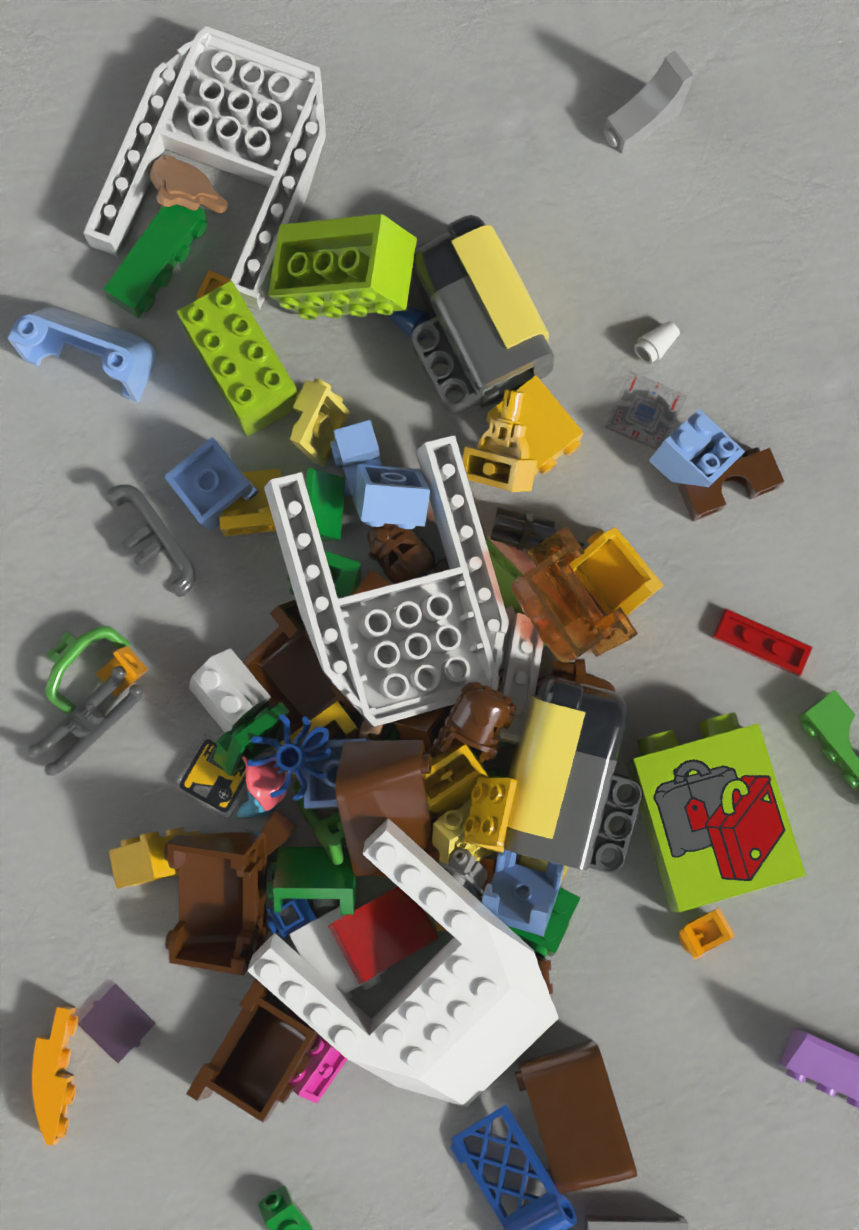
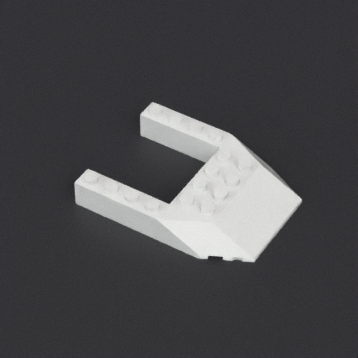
M206 26L196 34L193 41L185 43L177 50L178 54L166 64L163 62L155 68L83 234L91 247L117 257L119 256L150 185L152 165L159 159L165 149L266 186L269 190L231 278L247 306L260 310L270 287L280 224L297 222L306 201L326 137L321 71L317 66Z
M455 435L425 442L416 450L422 474L430 488L429 499L450 570L338 599L302 472L271 479L264 487L299 613L325 675L372 727L453 705L461 694V689L470 682H480L482 685L489 686L496 691L498 689L499 666L502 664L504 653L502 648L509 620Z
M387 818L365 840L363 855L451 933L454 938L372 1019L275 933L252 955L247 971L348 1060L396 1087L468 1107L558 1019V1014L549 995V990L543 979L534 950Z

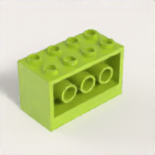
M383 214L280 224L268 296L278 301L281 307L299 313L298 316L305 320H316L317 316L338 319L346 314L365 317L367 313L374 312L382 315H391L393 311L406 310L417 238Z
M232 280L177 311L187 337L247 437L295 410L293 406L297 395L296 386Z

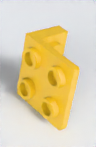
M269 469L242 472L254 484L259 493L249 501L240 497L222 512V517H219L220 530L224 537L276 532L264 487L271 479L282 477L281 470Z
M478 777L477 783L472 790L471 797L473 802L470 815L464 825L465 837L463 843L504 853L509 828L507 824L517 780L512 778Z

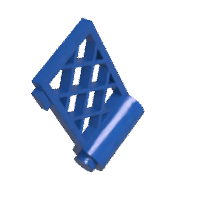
M506 1104L451 1138L454 1143L450 1147L460 1164L466 1163L504 1230H567L576 1225L577 1216L572 1204L563 1194L559 1193ZM499 1116L503 1117L509 1127L507 1138L491 1134L493 1120ZM486 1125L485 1132L478 1130ZM470 1134L484 1138L481 1154L470 1151L463 1139ZM489 1140L505 1145L503 1161L487 1156ZM511 1147L524 1152L527 1157L525 1168L508 1163ZM485 1163L501 1168L498 1183L486 1179L483 1174ZM507 1170L523 1174L520 1190L504 1186ZM529 1177L539 1179L547 1192L541 1196L526 1193ZM502 1193L519 1197L517 1210L509 1215L501 1204ZM524 1200L531 1201L528 1204L524 1205Z

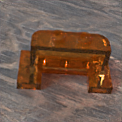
M567 526L527 551L535 566L512 583L514 596L521 605L523 613L531 620L539 632L543 643L549 647L558 660L564 663L577 659L589 649L598 657L631 640L638 634L621 607L603 616L569 565L571 561L585 552Z

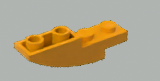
M61 1005L56 1008L51 1035L36 1037L33 1054L32 1092L34 1107L45 1143L51 1146L58 1143L60 1138H65L69 1125V1118L65 1117L68 1104L72 1105L77 1088L75 1084H72L74 1075L61 1073L62 1068L66 1069L70 1061L71 1049L67 1048L69 1036H74L78 1025V1016L74 1015L76 1007Z

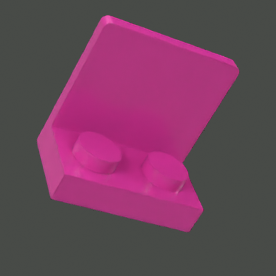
M289 1009V1012H290L291 1014H293L294 1016H296L297 1018H299L301 1021H303L304 1023H306V1022H305L304 1020H302L296 1013H294L291 1009ZM319 1034L308 1052V1055L312 1056L308 1066L302 1074L296 1072L290 1083L294 1086L293 1092L316 1104L347 1061V1058Z

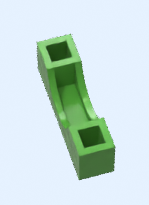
M833 690L799 715L803 721L801 726L808 736L812 739L816 737L823 745L821 750L825 757L833 764L837 762L844 771L842 776L848 785L853 789H859V758L854 753L849 740L850 725L855 717V713L836 690Z

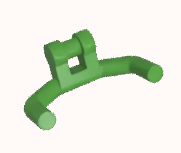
M110 626L96 627L80 635L78 638H75L66 631L61 637L63 640L55 649L51 648L46 654L55 663L46 684V696L67 715L74 711L75 704L62 695L58 689L64 672L88 645L103 638H106L118 649L130 646V642Z
M296 781L293 785L295 795L301 789L299 781ZM303 796V798L296 801L299 810L320 841L330 861L334 865H340L344 860L342 847L347 846L339 811L321 820L314 809L304 808Z

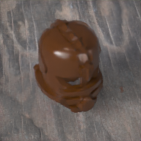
M384 523L383 526H373L367 535L371 549L368 557L372 561L376 560L384 570L383 573L394 584L427 576V573L435 565L434 552L423 538L420 539L413 529H403L396 524Z
M470 682L461 689V694L449 712L445 724L439 731V735L434 740L433 746L428 752L432 758L435 757L438 751L445 753L454 738L478 749L479 762L481 763L484 760L488 761L489 758L494 759L499 751L497 744L501 738L499 732L502 727L508 729L511 726L516 705L509 696H504L501 692L482 685L480 682Z

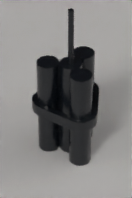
M500 507L496 509L490 540L516 546V550L523 551L525 548L548 554L550 543L554 539L584 546V543L555 536V521L532 516V512L528 511L520 513Z

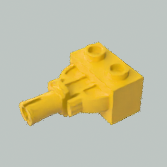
M505 389L500 417L490 420L489 430L481 436L477 447L464 448L462 461L468 480L511 492L532 490L537 460L529 458V445L525 438L527 426L519 421L524 392Z

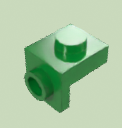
M285 1185L269 1193L258 1204L264 1223L270 1230L313 1229L309 1219L293 1201Z

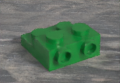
M279 703L272 709L269 707L263 709L257 716L255 714L249 715L233 733L227 731L217 740L216 744L218 746L213 759L229 776H232L245 766V762L241 758L242 756L253 760L272 746L269 744L252 743L251 738L260 736L273 738L278 741L283 729V722L279 719V716L284 714L288 717L290 711L282 703Z
M560 887L544 937L508 927L534 950L535 955L545 958L546 955L552 957L556 954L566 933L580 897Z

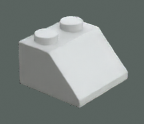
M231 648L211 656L192 675L189 690L225 733L227 731L233 733L249 715L254 714L271 698Z

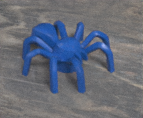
M281 714L279 719L283 722L285 745L282 746L273 738L254 736L251 738L252 743L273 745L278 751L277 754L249 760L247 764L248 766H260L277 761L274 768L281 767L278 773L282 774L287 771L283 785L279 790L270 793L271 798L282 795L289 788L292 774L295 773L301 783L300 792L293 797V800L297 801L303 798L308 786L301 772L302 769L317 778H328L327 772L318 771L306 763L324 760L332 756L334 752L328 748L324 753L307 755L308 752L319 751L325 748L329 741L328 729L316 727L300 745L299 743L311 726L310 719L303 717L304 726L293 743H291L290 721L284 714Z

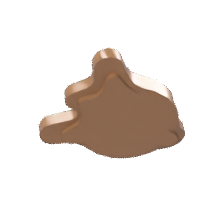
M161 155L153 163L150 171V180L158 190L156 200L159 204L165 207L178 204L194 211L201 204L217 213H224L226 211L228 202L213 190L210 180L196 167L177 160L171 155Z

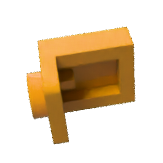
M719 907L686 923L679 930L680 943L683 949L692 955L694 960L735 936Z

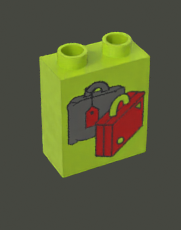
M736 712L699 722L703 739L683 745L678 744L674 729L638 739L637 743L641 756L633 758L626 763L630 778L640 786L642 792L639 808L670 912H683L806 876L760 725L757 723L740 728Z

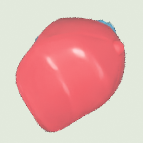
M242 756L241 758L246 766V784L249 801L241 805L237 812V817L254 818L274 812L285 797L287 790L282 795L271 798L270 793L279 790L285 781L284 772L282 774L278 773L281 768H274L276 764L274 761L260 766H248L247 762L250 759Z

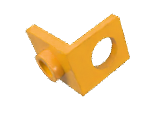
M129 646L116 650L113 653L115 657L96 673L104 683L112 675L114 667L122 666L125 668L127 673L125 679L111 692L115 697L120 696L148 671V668Z

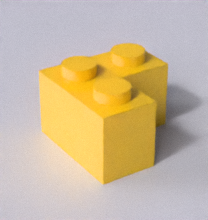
M180 827L165 831L166 836L160 837L159 831L120 841L121 847L109 850L116 889L178 876V869L170 868L168 861L164 858L165 846L176 835L199 834V830L185 833V828Z

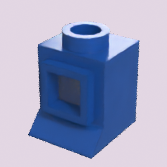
M286 898L283 900L281 913L274 912V905L267 909L270 916L266 917V921L273 934L280 933L284 938L319 917L313 911L307 899Z

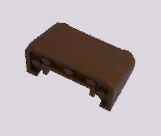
M423 740L344 742L336 776L335 790L355 876H371L382 872L363 855L365 840L387 818L427 854L438 851L432 844L433 823L437 821V818L431 819L425 788L426 774H431L432 760L430 753L425 754Z
M255 831L176 835L167 842L164 850V858L168 861L169 867L178 869L179 922L173 930H169L165 941V947L169 950V963L244 976L248 970L252 955L265 943L266 834Z
M586 1041L518 1062L520 1071L514 1072L520 1092L527 1091L548 1160L549 1169L545 1170L559 1193L563 1194L624 1181L638 1176L599 1046L595 1041Z

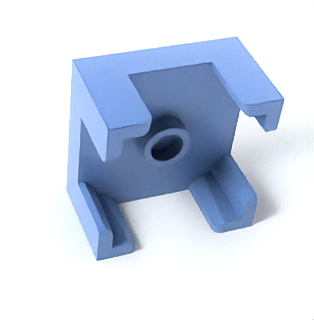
M211 437L164 476L198 522L210 531L220 525V520L217 516L237 499L242 497L244 500L249 501L259 493L254 484L230 458L231 455L224 446L214 437Z
M504 849V853H498L495 873L491 884L487 883L482 904L506 926L544 937L561 886L564 865L548 862L546 873L515 864L517 854Z

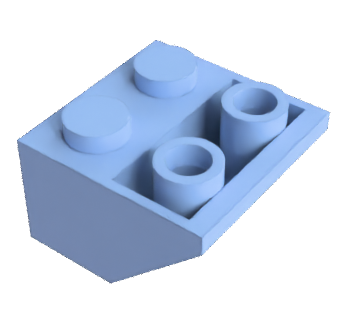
M698 409L661 444L649 461L671 482L709 487L745 451L705 413Z

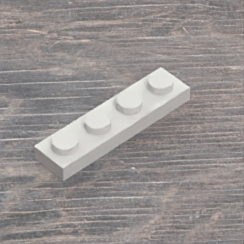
M516 613L513 616L500 692L502 695L512 698L511 701L516 705V710L511 726L508 729L502 727L499 732L500 741L518 745L520 742L530 694L535 695L547 620L521 613Z

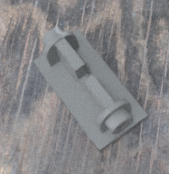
M467 849L456 850L448 865L440 861L438 862L473 896L479 895L483 897L484 891L482 889L488 880V872Z

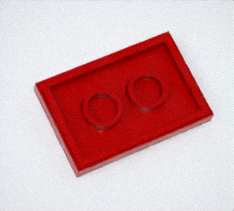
M399 886L356 909L354 915H346L328 925L359 985L439 938L424 909Z

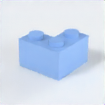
M370 420L333 430L335 440L330 442L336 467L342 466L345 473V497L351 495L352 500L358 464L382 466L379 447Z

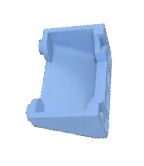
M55 306L20 317L14 323L8 340L22 359L36 366H39L41 359L46 356L53 355L59 358L64 344L102 357V367L109 377L122 382V395L124 398L137 403L140 401L157 357L153 344L146 338Z

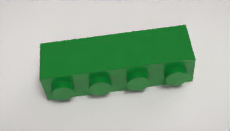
M178 204L170 207L162 206L103 290L107 298L138 319L143 312L147 313L152 308L155 302L154 296L161 287L165 288L169 284L173 276L172 271L178 262L181 264L188 257L190 245L195 238L199 239L205 233L208 225L205 211L200 207L195 211Z

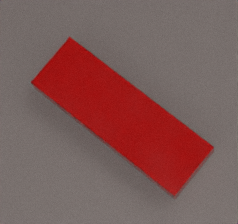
M726 608L712 636L713 639L798 677L801 676L813 648Z

